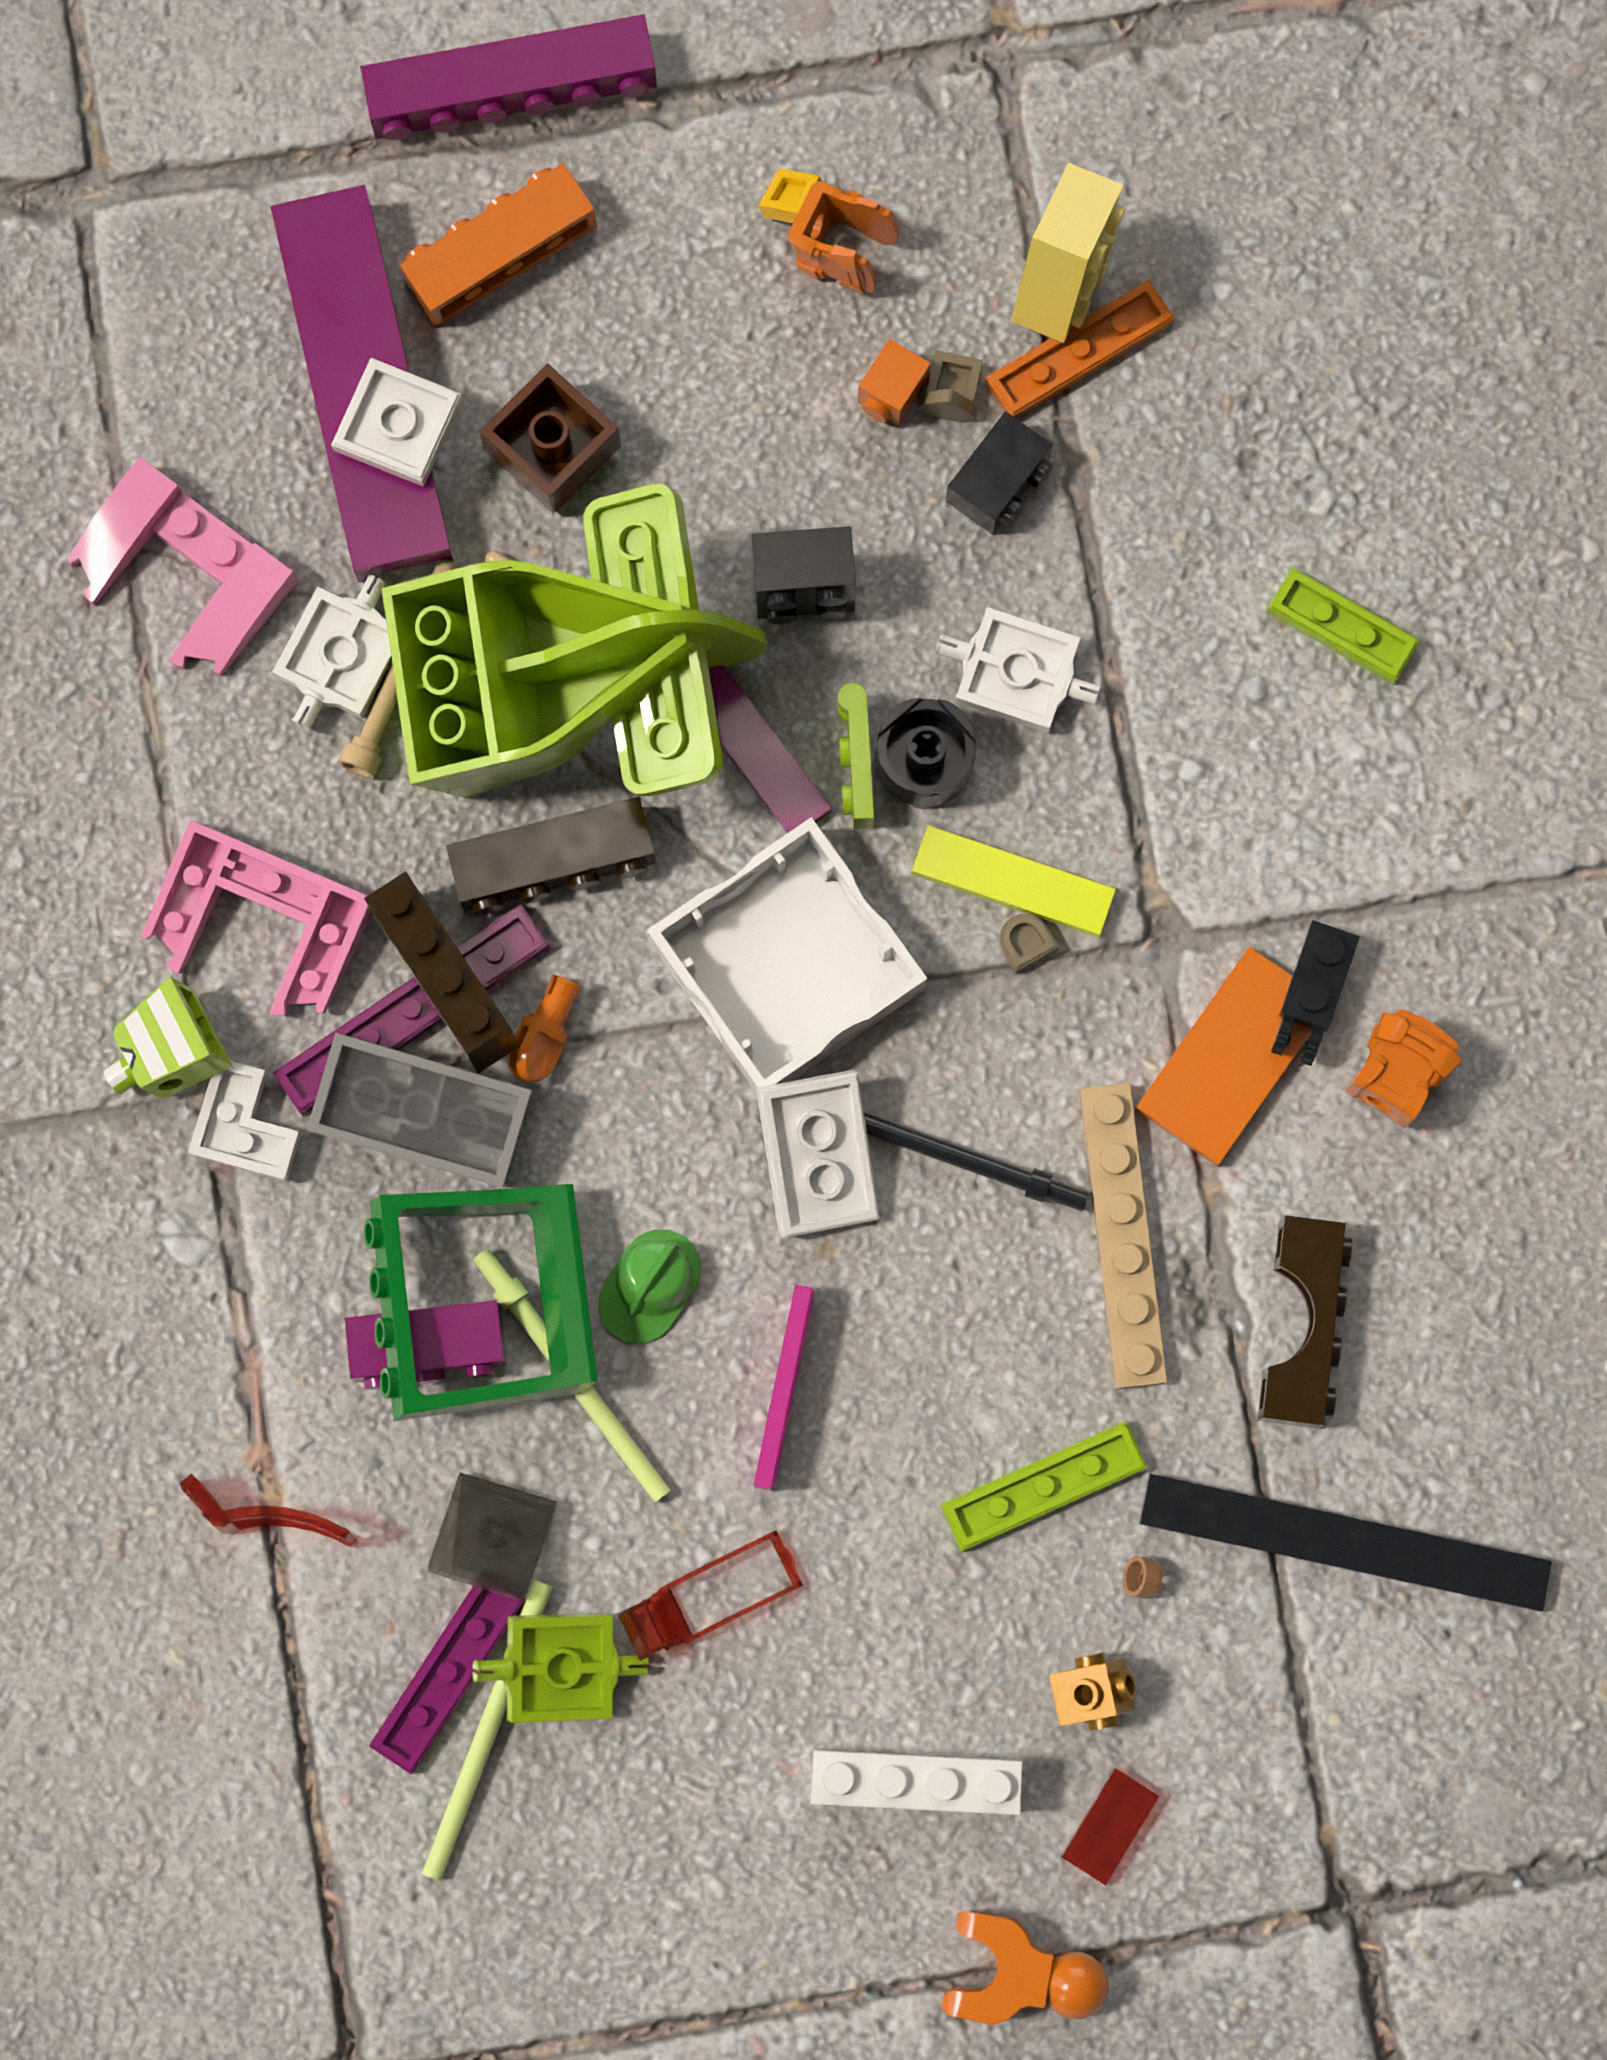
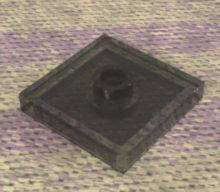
M460 1472L427 1567L428 1572L526 1602L557 1508V1501Z

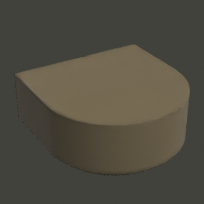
M1018 914L1008 919L1003 925L999 937L1000 949L1014 974L1059 949L1046 924L1032 914Z

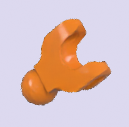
M973 1910L957 1913L956 1928L958 1932L965 1938L974 1939L989 1946L996 1957L997 1973L993 1982L983 1989L956 1987L946 1992L942 1996L940 2008L948 2015L983 2024L996 2025L1011 2018L1019 2009L1027 2006L1045 2008L1047 2003L1060 2016L1070 2020H1083L1095 2015L1105 2004L1109 1993V1980L1104 1967L1093 1956L1083 1952H1067L1054 1959L1055 1952L1039 1949L1032 1942L1028 1931L1015 1918Z

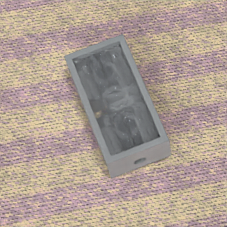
M335 1033L306 1131L503 1188L507 1182L533 1090Z

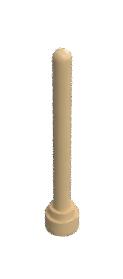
M442 559L436 564L432 575L455 569L454 564L450 560ZM391 665L360 737L355 736L351 743L345 744L337 761L344 769L369 779L374 778L382 761L378 756L381 751L378 743L398 700L393 665Z

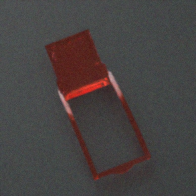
M192 1473L180 1482L181 1490L203 1512L201 1515L222 1534L234 1535L238 1530L277 1526L315 1532L332 1538L350 1548L359 1543L348 1529L317 1515L275 1506H245L223 1510L202 1482Z
M777 1530L660 1587L651 1597L643 1599L641 1603L625 1609L617 1615L641 1661L663 1649L667 1651L681 1643L687 1644L800 1588L803 1586V1583L796 1571L792 1554L784 1546ZM770 1539L792 1586L692 1634L671 1588Z

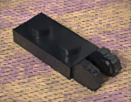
M1312 920L1278 1015L1282 1018L1272 1044V1053L1282 1056L1283 1051L1289 1045L1290 1033L1294 1022L1311 1027L1308 1039L1304 1042L1300 1055L1302 1057L1301 1063L1312 1066L1323 1034L1329 1029L1360 936Z

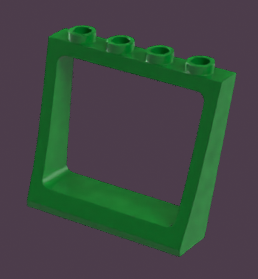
M573 1184L494 1190L386 1194L377 1196L370 1203L371 1218L366 1219L364 1224V1242L368 1249H375L377 1268H372L370 1271L369 1289L373 1298H380L382 1317L377 1318L375 1322L374 1335L377 1347L386 1348L388 1367L382 1369L380 1374V1390L383 1398H391L394 1421L580 1394L598 1382ZM488 1214L528 1215L533 1222L551 1375L432 1395L422 1394L418 1390L416 1383L398 1217Z

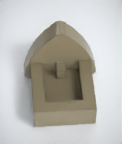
M935 350L926 394L920 398L918 410L929 416L954 422L976 421L977 408L974 405L983 360Z

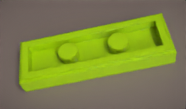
M1293 567L1266 611L1271 616L1392 685L1395 684L1420 642L1416 637Z

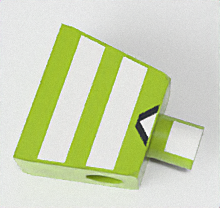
M169 977L114 1028L113 1036L123 1057L104 1069V1075L109 1085L118 1094H123L137 1084L146 1092L159 1098H166L215 1076L233 1065L195 990Z

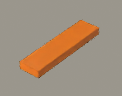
M1148 279L1088 315L1080 329L1072 326L1064 343L1050 338L987 376L985 384L1004 412L1007 411L1017 419L1174 324L1175 318Z

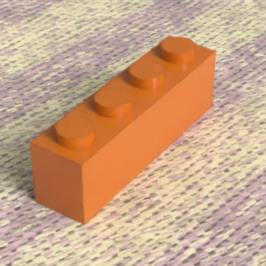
M564 163L554 169L544 168L536 172L528 180L527 185L512 195L504 193L493 199L488 204L486 211L472 220L465 218L454 223L447 230L446 236L431 245L422 244L411 250L405 257V261L399 264L404 282L436 328L597 228L595 209Z

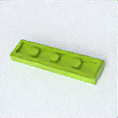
M1125 1421L942 1503L940 1506L962 1552L1146 1469L1147 1465Z

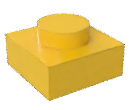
M779 168L758 204L763 217L793 223L811 186L815 182H822L819 175Z

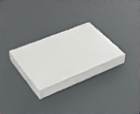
M848 1070L756 1088L779 1235L782 1238L879 1220L880 1215L858 1072Z

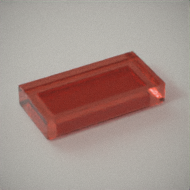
M1113 1768L1060 1857L1106 1886L1158 1800L1159 1795L1118 1769Z

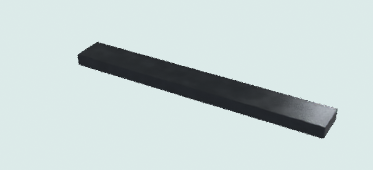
M1154 1474L1148 1475L1139 1525L1538 1612H1543L1552 1565L1550 1560Z

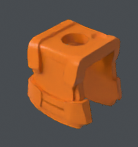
M821 181L815 182L811 186L788 234L790 244L796 253L798 269L818 281L820 278L825 279L826 276L839 280L840 286L861 294H864L866 291L872 293L877 279L870 262L866 258L861 257L856 250L835 244L831 246L821 242L831 222H835L862 232L866 237L883 245H896L900 229L894 214L878 202L869 200L857 192L847 190L843 194L842 190Z
M1399 1009L1395 1014L1384 1012L1379 1024H1375L1367 1045L1370 1053L1365 1065L1351 1080L1345 1092L1388 1116L1405 1129L1421 1111L1427 1099L1428 1090L1431 1087L1436 1088L1442 1081H1445L1462 1063V1059L1457 1053L1459 1045L1445 1031L1421 1016Z

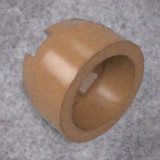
M1132 1557L1126 1564L1123 1573V1587L1126 1594L1130 1597L1142 1599L1155 1598L1166 1588V1584L1162 1583L1163 1576L1167 1575L1166 1570L1160 1562L1152 1558Z

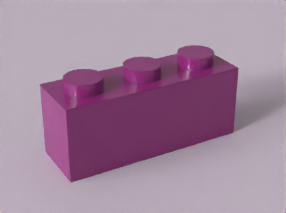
M497 1300L408 1310L417 1384L445 1381V1372L465 1370L466 1378L496 1375L495 1366L507 1365L502 1310ZM382 1313L344 1318L350 1379L356 1383L364 1382V1390L380 1389L381 1371L383 1368L388 1367L386 1348L377 1347L374 1335L375 1322L377 1318L382 1317Z

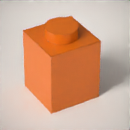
M889 338L858 386V403L862 404L861 409L869 417L880 423H886L888 420L899 427L929 381L931 363Z

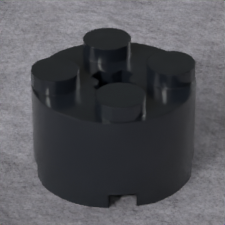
M913 698L900 703L888 713L881 724L877 738L876 768L884 787L895 798L915 808L928 809L942 805L955 798L962 792L970 780L976 757V739L972 723L960 708L942 699ZM918 746L925 751L933 747L935 749L934 758L930 759L927 756L919 758L917 756Z

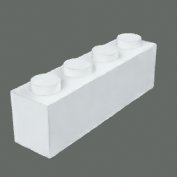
M813 1749L811 1804L1020 1815L1022 1761Z

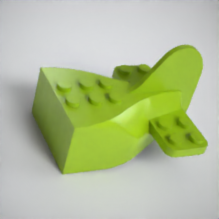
M661 483L650 484L598 498L586 507L583 514V525L591 579L529 562L503 560L472 564L381 588L410 785L463 798L490 791L549 771L572 759L596 736L611 718L624 786L630 792L641 796H655L706 784L716 779L721 772L723 759L708 667L720 665L730 667L749 662L762 656L767 651L768 646L766 634L762 630L723 614L699 610L683 502L676 490Z

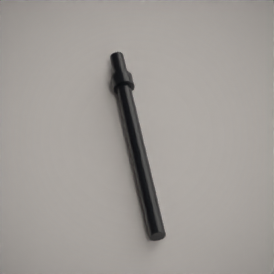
M864 1112L867 1135L1026 1191L1025 1197L1041 1203L1044 1202V1199H1048L1081 1212L1085 1208L1089 1193L1052 1180L1053 1174L1034 1168L1032 1173Z

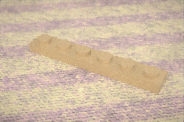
M1130 1083L1080 1088L1079 1096L1115 1389L1166 1384L1167 1376Z

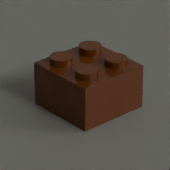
M549 363L479 430L484 450L552 514L621 448L619 428Z

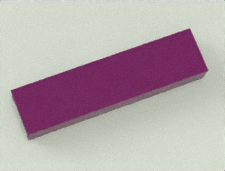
M365 184L270 206L350 559L358 582L366 581L368 574H382L442 559L454 561L433 469H431L423 487L333 451L331 446L370 358L410 373L374 215Z

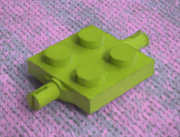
M609 1613L508 1616V1646L504 1659L474 1660L472 1668L477 1671H472L474 1682H504L507 1690V1720L511 1723L612 1719L613 1691L618 1676H647L648 1667L644 1665H648V1657L646 1654L618 1655L613 1642V1615Z

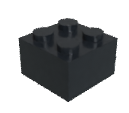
M851 526L752 534L758 619L768 618L769 623L786 624L796 621L797 616L817 614V618L820 620H836L845 617L846 612L855 611L856 576Z

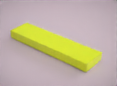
M929 825L926 828L911 872L914 876L1026 914L1035 915L1038 918L1097 938L1100 937L1116 890L1095 881Z

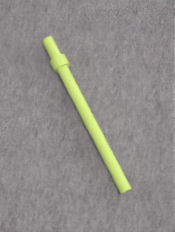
M489 1248L485 1249L473 1259V1262L496 1291L493 1297L499 1302L505 1312L508 1310L512 1312L549 1361L545 1322L527 1300L528 1291L517 1277L512 1279ZM591 1386L580 1394H575L576 1399L652 1500L656 1503L671 1491L594 1387Z
M534 1579L520 1616L543 1615L553 1586ZM495 1681L422 1871L423 1875L432 1879L442 1880L506 1712L507 1690L503 1681Z

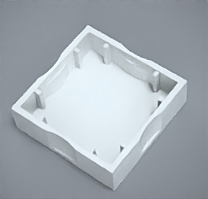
M812 817L755 855L735 876L722 884L704 890L647 929L649 942L755 1092L758 1087L794 1081L926 989L927 977L887 921L880 917L865 901L855 883L853 874Z

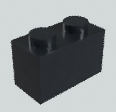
M1005 411L947 486L946 502L992 535L1001 523L1008 527L1022 510L1025 502L1020 500V498L1030 485L1038 489L1051 472L1054 465L1049 461L1053 444Z

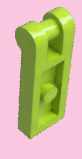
M848 683L840 688L837 697L838 716L848 724V737H839L840 767L850 766L851 785H842L843 815H853V829H871L874 823L867 694L861 685Z

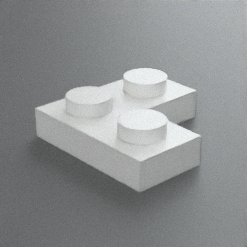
M231 1061L232 1067L210 1078L188 1154L193 1157L287 1182L301 1133L254 1119L268 1073L259 1068Z

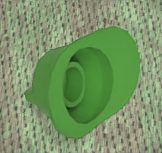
M651 1230L639 1235L626 1248L606 1278L599 1294V1314L604 1326L616 1338L630 1344L648 1343L661 1337L673 1325L695 1292L701 1277V1260L695 1246L685 1236L674 1231Z

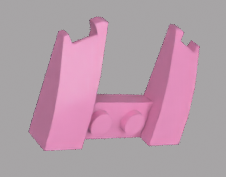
M139 457L94 516L69 555L68 560L72 567L80 563L82 564L91 583V586L83 590L87 600L95 606L153 534L221 584L169 658V662L174 667L185 670L188 657L215 662V675L223 676L296 586L298 581L291 569L255 542L251 544L183 493L175 482Z
M190 820L141 935L145 940H149L158 934L175 955L166 965L171 971L182 974L224 888L306 924L269 1013L276 1016L287 1015L288 1005L316 1003V1013H325L372 916V912L364 900L368 895L201 823Z

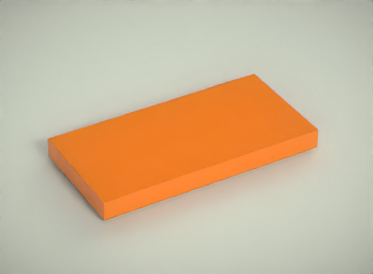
M1249 946L1134 1110L1217 1167L1309 1036L1311 1027L1294 1022L1290 1033L1289 1045L1283 1051L1282 1056L1271 1052L1272 1044L1282 1018L1278 1015L1292 975Z

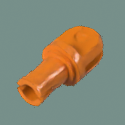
M553 974L536 1013L523 1016L515 1034L520 1047L507 1056L509 1070L518 1079L527 1082H539L547 1078L553 1071L569 1038L565 1034L564 1024L573 1003H575L582 989L578 984Z

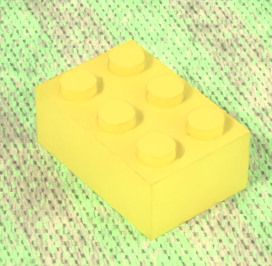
M1068 162L1032 237L1011 322L1062 343L1065 342L1072 326L1079 329L1082 327L1091 305L1089 299L1093 291L1098 292L1109 265L1107 261L1117 239L1115 234L1126 209L1118 205L1123 184Z

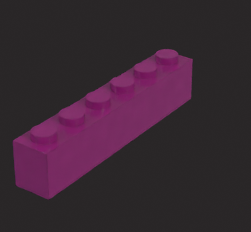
M645 14L360 66L369 118L375 139L385 138L387 140H401L409 137L412 132L428 129L437 132L450 131L457 128L460 123L477 120L483 123H494L503 120L509 114L520 112L543 114L552 110L554 106L574 103L578 106H587L598 102L602 97L621 94L624 97H636L646 93L648 89L657 88L655 63Z

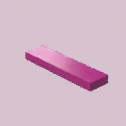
M795 1284L753 1484L754 1488L769 1491L775 1488L815 1291H813L812 1287Z

